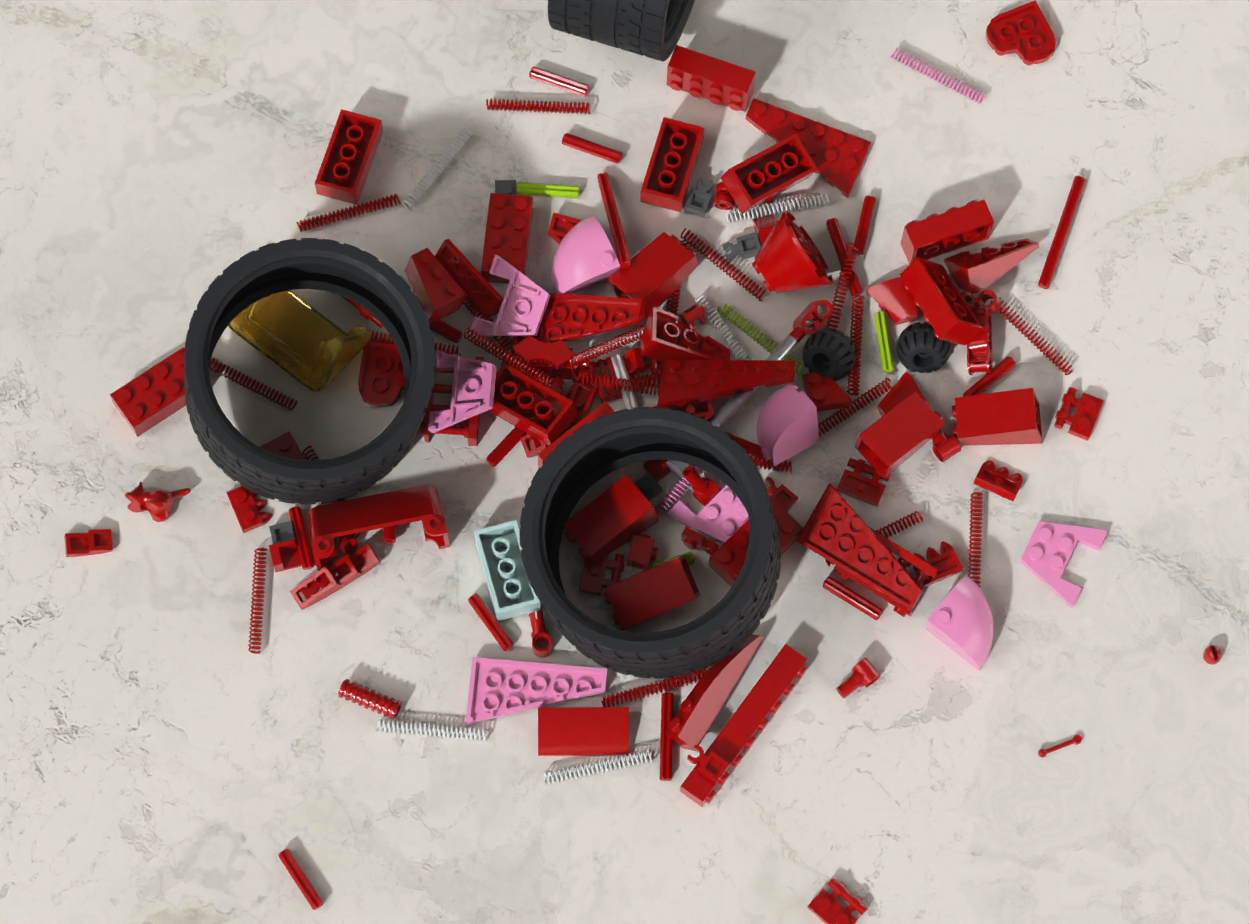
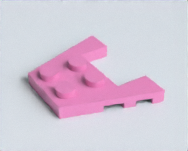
M495 255L489 273L510 281L496 322L474 316L470 330L474 329V332L477 331V334L480 333L484 337L537 336L550 294L503 258Z
M436 350L435 370L437 372L454 370L450 410L430 411L428 430L431 433H435L492 409L497 367L491 363L471 358L467 359L456 354H447Z
M727 485L698 515H695L680 500L666 513L668 518L702 532L704 535L722 543H725L749 520L744 505Z
M1039 521L1020 562L1037 578L1043 580L1051 587V590L1056 595L1062 597L1069 607L1073 608L1082 588L1061 579V575L1077 542L1099 551L1108 531Z

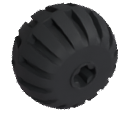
M918 322L909 325L898 338L896 344L898 358L906 369H911L910 371L932 373V371L939 370L948 360L951 347L950 342L938 339L933 332L934 328L928 322Z
M830 328L821 329L811 334L803 347L804 365L806 368H809V373H818L833 381L846 377L851 372L856 360V351L853 342H850L851 339L848 336H844V333L840 330Z

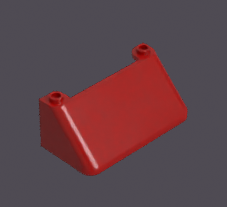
M426 484L313 507L309 511L308 521L312 549L318 571L325 566L329 567L333 559H338L335 537L422 520L426 541H434L439 549L450 547L437 488Z

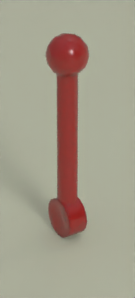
M1075 735L1072 740L1046 750L1040 749L1038 755L1043 758L1048 753L1068 745H1078L1081 743L1082 738L1080 735Z

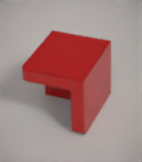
M295 539L269 545L275 572L301 566Z

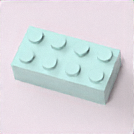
M517 520L473 531L497 621L541 610L540 601L531 587L523 565L520 530Z

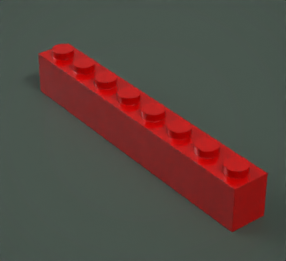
M787 644L783 646L705 752V755L708 756L710 751H713L729 762L730 766L716 784L698 771L700 764H696L680 786L681 793L701 807L706 802L708 804L711 803L717 794L714 790L719 784L722 786L725 784L730 776L728 771L732 766L736 768L743 758L741 754L744 749L747 748L749 750L756 741L755 734L758 730L762 732L769 723V720H767L771 713L776 714L782 705L780 700L784 695L788 697L795 687L793 683L796 678L801 679L808 669L806 667L808 660L806 657Z

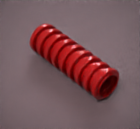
M349 679L342 682L338 692L339 698L345 697V700H351L354 704L357 702L358 706L364 705V708H371L373 712L376 710L378 714L384 713L385 717L390 716L392 720L397 717L401 709V701L397 700L396 702L394 698L389 699L387 695L382 696L380 692L375 693V690L369 691L368 687L362 688L361 684L357 686L356 682L350 683Z

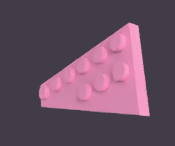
M473 657L466 724L605 693L607 669Z

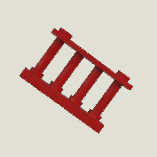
M475 356V360L484 362V357ZM454 370L441 371L440 373H454ZM434 381L431 398L426 409L425 422H422L420 427V435H424L425 443H429L431 432L428 430L430 411L450 410L451 405L433 404L434 393L452 394L453 385L435 384ZM480 414L469 418V425H465V427L449 426L433 434L462 435L464 438H468V446H477Z
M870 528L891 553L893 552L899 556L898 561L905 569L906 567L909 568L911 564L918 568V575L915 581L920 587L925 579H929L930 576L934 579L939 573L938 569ZM835 565L834 568L838 570L837 576L845 581L851 578L895 606L893 611L903 617L906 614L912 616L913 612Z

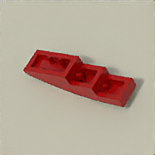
M367 543L350 556L346 554L330 567H323L292 589L290 593L300 609L303 610L358 579L379 565L381 561L371 545Z

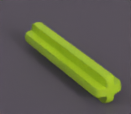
M518 182L516 192L518 195L578 198L579 186Z
M884 311L876 312L874 319L882 371L884 373L894 372V361L887 316Z

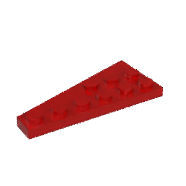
M665 360L657 407L666 408L665 406L674 404L680 407L685 406V402L697 400L703 402L734 395L733 392L739 390L750 392L753 391V387L762 385L773 387L792 383L795 376V361Z
M829 483L796 541L912 610L923 589L834 486Z

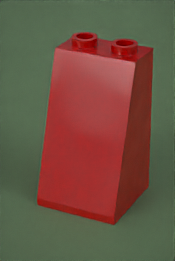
M663 232L630 259L631 266L629 268H619L610 275L608 280L617 297L643 299L645 306L642 317L648 320L652 307L659 308L699 265L696 259L697 254L690 247H683L681 241L675 235L669 236L666 232Z
M1033 388L955 397V405H952L953 418H956L957 426H953V433L961 446L1043 443L1040 403Z
M916 392L912 393L861 432L856 441L855 448L883 479L909 459L944 427L945 423L941 414L933 411L928 406L929 403L922 395L919 396Z
M625 475L563 525L567 530L564 534L572 544L577 542L580 546L578 551L584 559L590 558L595 563L630 541L633 535H639L660 520L651 503L629 477Z
M684 554L605 587L606 592L603 593L607 604L612 605L615 612L612 613L614 622L617 626L620 625L621 629L696 600L701 595Z

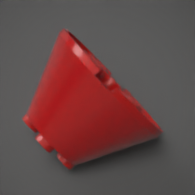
M788 211L781 214L756 254L755 262L752 263L753 268L758 274L761 273L765 278L763 283L769 292L784 293L830 286L834 283L832 275L828 276L826 270L829 268L826 261L803 226L798 227L793 222L796 218Z

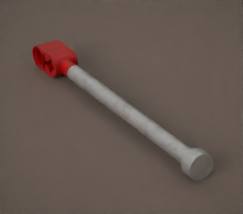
M828 300L811 302L794 320L792 332L766 360H784L806 335L817 332L833 313L832 304ZM818 305L822 308L821 315L817 311ZM753 387V391L745 392V390L737 391L709 422L721 429L758 387ZM668 460L666 462L668 468L679 477H683L682 471L689 466L688 463Z

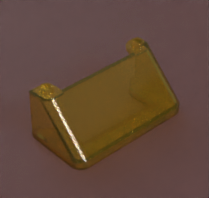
M290 290L267 296L253 303L228 325L234 333L312 392L326 389L368 344L372 335L363 326H355L347 334Z

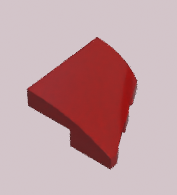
M902 277L893 278L866 288V294L872 296L879 304L878 307L882 311L887 312L890 319L896 325L916 321L918 317V310L913 300L914 297L905 288Z
M908 372L902 375L877 405L881 416H884L914 392L919 396H923Z

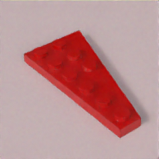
M753 98L745 119L761 132L772 137L776 143L796 133L818 169L815 174L821 175L827 180L828 184L832 187L835 186L848 198L871 146V142Z
M549 293L550 298L537 336L532 337L545 343H553L561 339L563 342L638 324L642 320L645 301L634 298ZM514 336L511 347L513 354H516L513 346L528 336Z

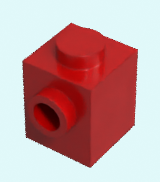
M646 534L633 535L627 557V566L642 570L649 569L651 560L655 561L658 548L654 547L655 539H651Z

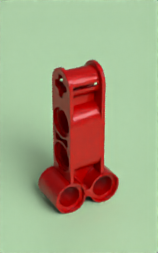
M983 290L978 295V298H975L970 292H962L961 295L966 302L972 301L969 307L983 328L967 344L969 375L979 372L992 374V314H996L1000 310L1001 301L992 290ZM988 299H994L992 304L985 305Z

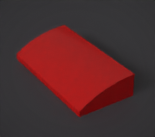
M538 707V756L629 755V707Z

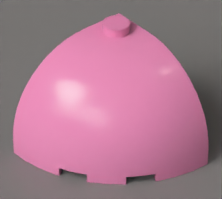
M593 215L577 223L560 242L552 265L551 279L554 293H577L608 280L610 275L620 268L618 259L605 231Z
M794 384L786 385L774 392L763 404L758 416L757 438L762 448L761 453L766 461H771L773 466L819 443L817 407L803 391L798 393L796 391L798 388Z
M965 576L955 585L927 619L926 630L979 671L991 650L994 634L993 616L990 605L980 587L969 576Z

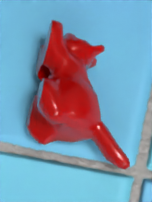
M140 482L134 490L127 492L125 497L131 502L128 505L130 511L136 513L149 511L154 521L164 522L170 518V511L174 506V500L186 496L191 492V489L185 488L171 492L162 489L150 491L145 490L142 482Z

